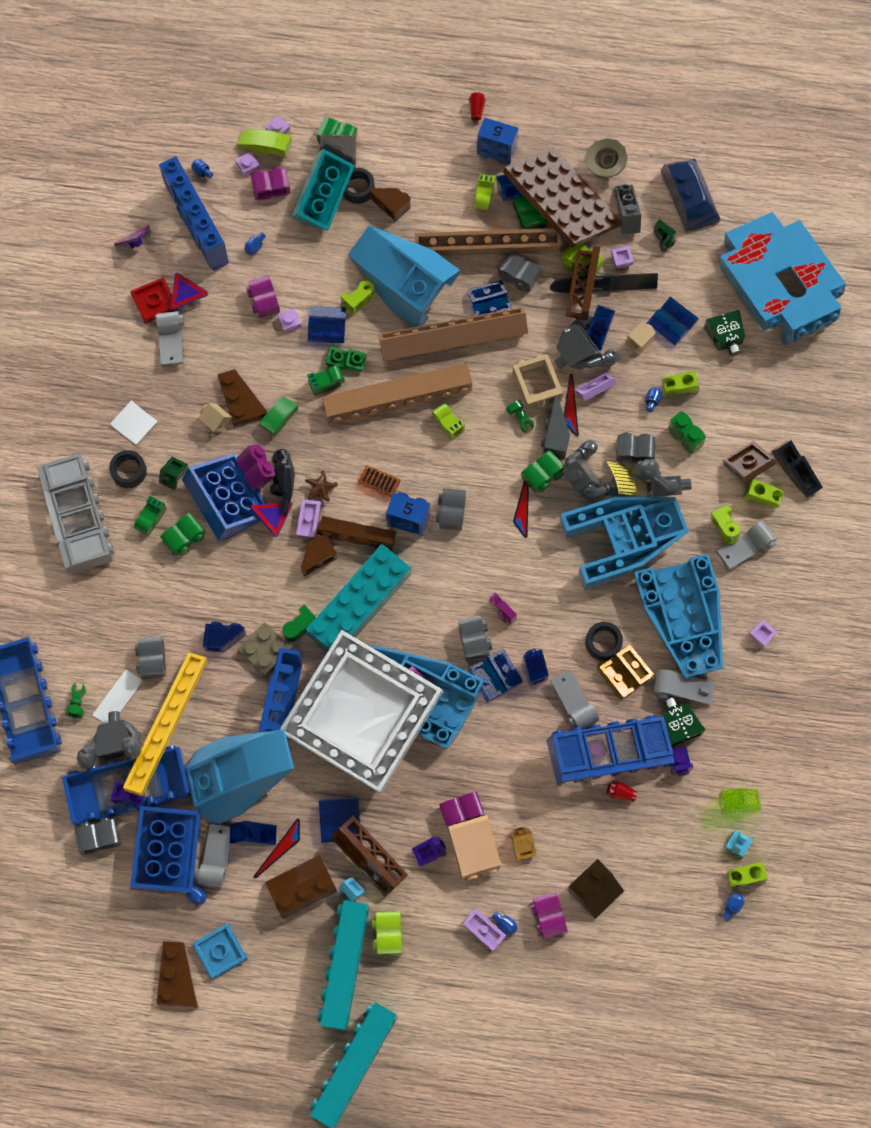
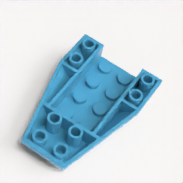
M370 225L348 254L365 278L374 284L375 291L388 308L411 327L424 325L429 318L425 314L444 285L451 286L461 272L434 250Z
M709 554L692 557L686 563L653 570L652 567L635 571L634 576L644 610L684 678L723 669L720 592Z
M371 645V648L409 669L413 666L424 679L443 690V694L418 735L448 749L458 737L476 704L484 680L448 662Z
M285 730L222 737L197 749L186 768L194 808L201 812V815L211 824H222L245 813L294 769Z

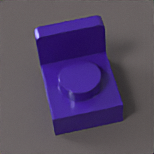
M687 747L672 749L675 762L670 766L672 775L685 776L690 774L689 771L693 769V764L690 763Z
M126 781L115 782L110 801L115 804L132 803L136 807L142 806L144 795L142 797L124 791L123 786Z
M439 837L430 838L412 848L420 867L447 855L445 851L446 845Z

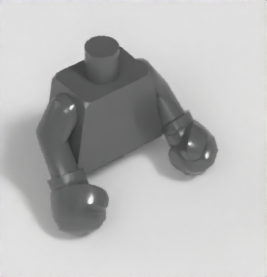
M591 314L588 315V320L576 319L562 330L559 343L556 346L561 355L554 360L560 369L567 364L572 368L581 370L597 366H612L617 363L619 358L617 350L609 349L604 354H601L586 333L593 323Z
M587 440L580 445L575 453L566 458V469L563 470V473L574 489L587 498L595 499L603 495L619 494L614 476L608 483L602 485L584 460V457L592 456L598 449L595 441Z
M654 459L639 460L632 467V474L646 483L647 497L682 495V491L692 489L691 479H681V476L662 477L659 465Z
M119 711L109 712V723L100 724L90 746L83 747L78 752V765L85 770L91 769L94 766V759L96 757L103 760L127 756L130 760L136 759L141 753V733L130 722L120 720Z

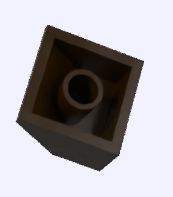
M599 859L595 860L567 889L594 919L603 913L624 892L613 874Z

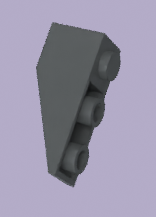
M623 184L615 186L622 234L640 233L641 212L633 185Z
M555 396L554 403L550 402L548 413H551V418L546 419L544 430H548L547 436L542 438L541 447H544L543 454L551 450L556 457L565 458L570 433L559 398Z

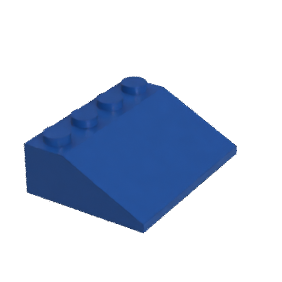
M236 453L188 467L182 478L183 483L218 541L232 537L260 522L261 520L251 510V506L266 504L258 489H252L247 483L245 473L237 463L236 458L238 456Z
M140 806L130 890L192 893L201 812Z

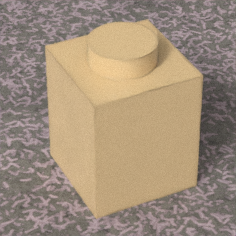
M642 321L628 334L626 344L640 355L655 340L656 332L651 325Z
M213 403L206 404L201 409V414L198 417L199 420L214 432H222L232 419L220 406Z

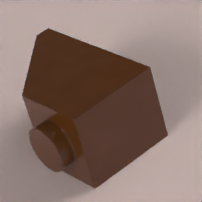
M372 188L370 190V199L395 222L411 208L409 195L398 188Z
M326 534L322 536L317 535L308 543L301 565L303 576L337 559V553Z

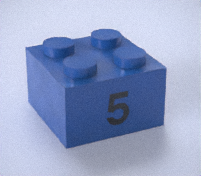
M484 117L477 135V154L484 158L495 159L500 163L511 164L517 148L519 128Z
M393 493L386 512L387 526L424 536L430 517V503H427L422 498H410L405 493Z

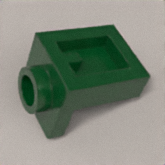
M659 219L655 223L653 233H655L658 239L664 240L661 246V250L664 252L675 244L676 231Z
M172 456L160 469L159 483L175 490L178 480L187 471L188 464Z

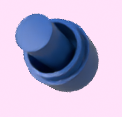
M196 159L192 162L191 168L197 175L201 177L206 176L208 179L212 178L213 173L210 171L208 164L201 159Z
M260 232L257 236L251 237L245 243V251L250 255L256 254L262 247V241L266 235Z
M653 387L647 392L645 400L648 412H653L654 407L660 403L662 392L659 388Z
M195 885L192 887V893L185 895L194 905L204 904L207 898L206 893Z
M734 893L726 901L724 906L726 910L722 915L726 920L729 921L731 916L739 913L744 906L745 900L741 894Z
M495 911L491 918L497 922L496 926L506 935L515 934L518 928L517 923L507 915L502 916Z

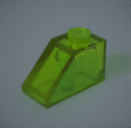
M758 789L721 790L718 794L721 814L761 810Z

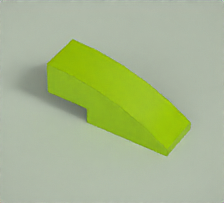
M257 129L243 130L237 142V147L269 157L271 154L284 158L287 157L292 145L290 135Z

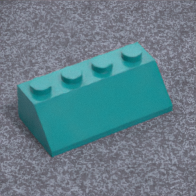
M325 149L319 151L315 156L290 218L306 226L328 231L355 165Z

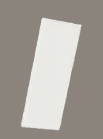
M125 670L93 713V716L103 723H109L108 713L112 711L121 712L143 680Z

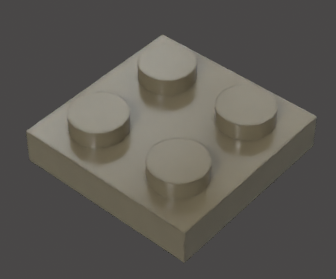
M264 622L237 650L266 677L275 668L279 649L293 650V648Z

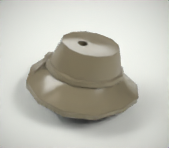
M608 138L594 142L588 148L585 156L587 168L595 176L603 178L618 175L626 167L628 159L625 147L618 140Z

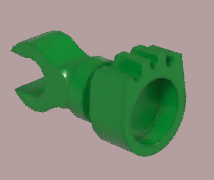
M517 400L508 405L506 411L509 415L516 414V419H519L521 423V430L527 433L524 424L529 423L533 429L534 422L525 415L526 412L522 410L524 407L522 402Z
M74 683L71 687L73 698L70 700L71 705L67 706L65 714L72 718H83L84 710L80 706L82 705L81 699L86 693V688L83 684L82 690L76 692L77 685Z

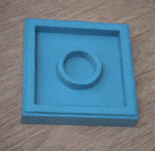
M228 923L192 943L211 980L248 959Z

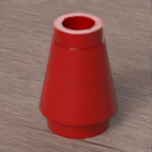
M474 92L469 97L472 120L479 121L482 119L486 102L483 93Z
M611 780L608 784L606 795L610 796V799L634 802L637 791L618 780Z

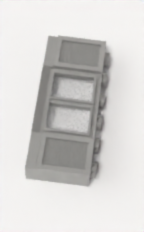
M79 453L37 467L56 539L68 574H74L112 562V554H115L112 543L107 541V537H110L107 526L102 524V520H105L102 509L98 510L97 507L100 501L97 492L93 493L92 487H95L92 476H88L87 471L90 470L87 459L83 460Z

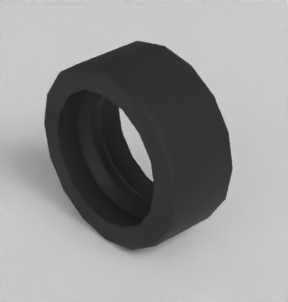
M359 167L353 169L349 182L357 178L364 179L368 182V189L362 193H353L346 186L343 194L346 200L354 204H362L369 201L370 190L375 188L372 174L368 170Z
M132 450L118 452L112 458L109 465V471L113 480L124 488L136 487L146 477L147 468L143 458ZM125 460H134L139 465L138 473L129 479L121 478L117 473L119 464Z
M599 622L589 629L585 645L592 657L607 661L620 652L623 645V636L616 625L610 622ZM605 630L614 635L616 641L612 650L601 652L594 647L593 637L598 631Z

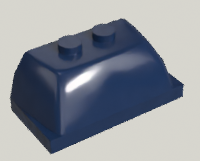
M696 159L664 164L661 173L685 231H692L720 222V216Z

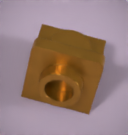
M519 827L514 829V832H510L517 861L537 856L533 836L529 828Z

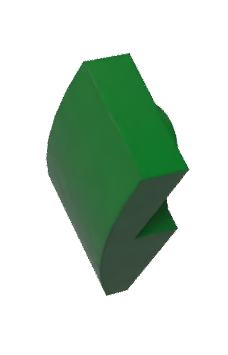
M330 346L325 365L330 367L339 366L340 369L363 372L367 354L353 349L346 351Z
M283 396L268 411L260 422L259 427L275 435L286 426V420L298 411V405Z

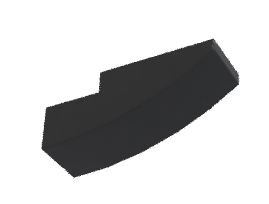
M792 440L784 442L771 451L784 472L806 498L823 488L805 456L800 455Z

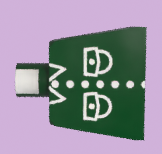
M740 310L706 319L704 329L718 351L728 349L730 356L740 354L741 351L738 345L743 344L745 339Z
M670 698L663 702L668 712L663 713L661 717L664 716L671 747L703 735L705 728L688 704L678 707L675 698Z

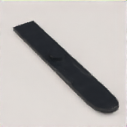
M658 273L595 276L593 292L657 289ZM588 276L578 278L582 282L583 280L587 279ZM573 277L560 278L550 285V291L570 293ZM580 287V288L576 289L574 292H584V291H583V289Z

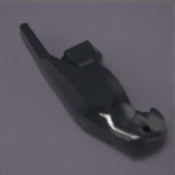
M279 449L272 456V462L277 464L274 468L275 477H273L270 492L277 497H283L281 512L287 515L293 494L295 471L290 453L285 449Z

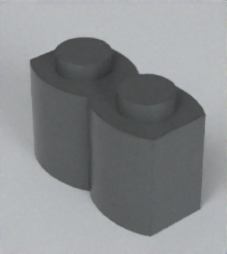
M513 253L508 254L499 268L501 280L506 283H514L521 291L526 290L530 292L541 275L540 267L525 261Z
M628 432L618 435L616 440V461L637 462L645 459L655 460L656 437L650 434L635 436Z
M443 488V493L439 494L438 505H441V511H437L436 523H439L440 529L462 530L466 490Z
M481 616L459 620L458 627L466 661L489 656L492 645L490 639H486L485 632H488L486 620L482 621Z
M162 636L138 638V644H135L136 656H139V663H136L137 674H140L142 679L166 677L165 646Z
M110 817L102 818L99 820V823L92 825L91 822L82 823L79 825V828L75 829L81 855L121 845L117 822Z

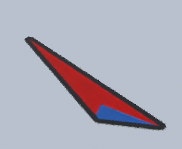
M571 373L569 375L564 417L567 427L575 436H579L574 379Z
M524 481L513 523L522 535L527 538L529 486Z
M299 818L295 820L254 874V878L260 876L300 841Z

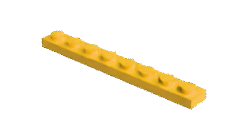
M188 652L141 749V753L137 757L123 786L124 791L143 797L206 666V657Z

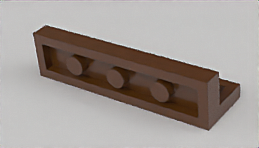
M593 246L592 252L578 249L566 317L588 320L600 254L599 246ZM580 256L591 257V261L584 266L580 261ZM584 271L588 278L581 282L577 274ZM581 287L585 294L578 298L574 291ZM577 303L582 308L581 313L570 312L571 307Z
M322 516L321 523H318L317 526L318 535L326 534L330 539L378 548L383 544L390 551L393 550L396 538V531Z
M354 816L330 837L385 897L408 876ZM352 824L357 829V834H353L347 827ZM363 840L370 843L371 849L365 848ZM376 855L382 856L385 864L379 863ZM390 870H394L400 876L397 881L391 876Z

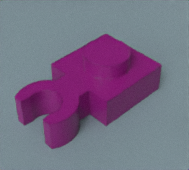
M494 592L489 597V601L498 609V616L504 622L507 621L511 625L516 621L517 614Z

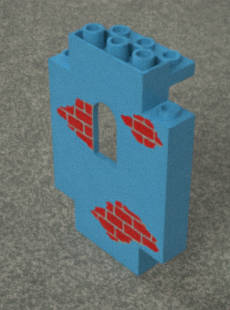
M772 211L725 233L724 245L729 252L720 256L719 267L763 331L773 329L780 324L783 328L782 341L786 345L790 342L798 341L805 335H811L820 328L829 327L839 319L842 307L836 299L844 294L846 283L800 220L784 227ZM791 268L805 288V295L799 298L791 296L776 275Z

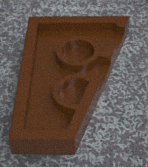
M235 369L217 374L229 414L232 417L233 426L265 417L268 413Z
M163 941L156 1003L158 1005L198 1007L185 943Z

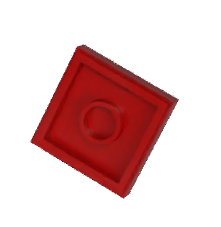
M164 277L130 291L145 324L155 320L158 313L178 310H171L172 294Z

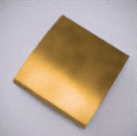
M631 645L617 653L612 659L597 669L621 700L654 676Z

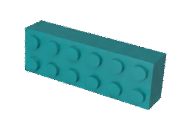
M381 544L306 628L307 636L327 652L341 630L356 638L412 574L411 567Z
M344 900L343 905L338 907L337 917L340 922L339 926L335 925L333 937L336 943L335 946H331L329 955L332 965L327 967L325 979L328 981V986L323 988L321 998L324 1002V1007L319 1009L317 1019L322 1028L347 1032L370 910L368 904Z
M377 1002L374 1005L369 1004L364 1013L366 1019L363 1024L358 1023L353 1032L355 1035L352 1043L348 1041L342 1053L345 1055L342 1061L337 1060L331 1071L334 1075L330 1081L326 1079L320 1090L323 1092L320 1099L316 1098L309 1109L312 1111L310 1116L330 1128H336L398 1018L397 1014Z

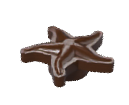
M323 470L317 480L305 479V483L310 484L312 487L308 495L309 500H312L314 496H319L326 502H329L328 491L338 486L337 482L330 483L326 481L325 471Z

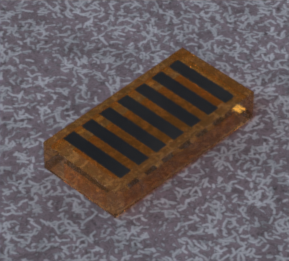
M366 465L358 482L392 497L401 479Z

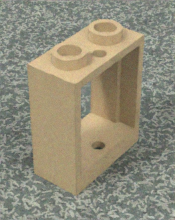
M548 354L536 355L530 360H521L513 365L512 374L527 411L549 405L550 402L554 403L555 396L559 398V401L562 400L563 391ZM545 365L554 389L530 396L521 372Z

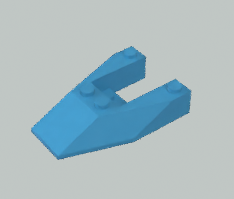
M613 497L562 513L559 520L565 538L605 527L615 553L613 556L580 566L579 576L585 590L606 584L641 568L689 532L676 497Z

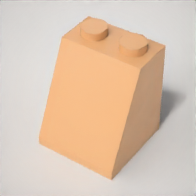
M487 815L448 827L449 838L462 879L467 878V881L479 878L478 874L486 872L487 875L498 872V868H501V862Z

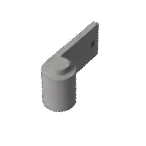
M179 311L156 314L161 366L183 364L181 326H184L183 315H180Z
M762 520L752 526L746 534L740 536L737 543L727 544L718 549L716 553L730 570L762 550L766 549L768 551L776 545L775 541L777 538Z
M571 669L550 680L570 718L568 723L572 729L582 727L583 730L599 721L595 708L592 704L588 703Z
M660 669L656 672L653 694L660 700H668V698L675 696L710 706L712 704L714 682L696 677L684 678L681 673Z
M209 825L203 864H201L200 868L197 867L195 872V880H198V884L223 887L233 827Z

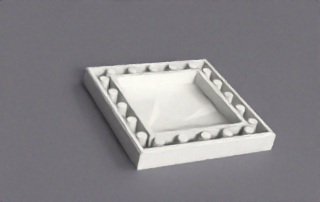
M341 630L284 721L281 730H285L286 737L382 794L443 694V690Z

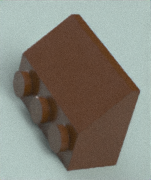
M320 855L265 882L282 919L337 892Z

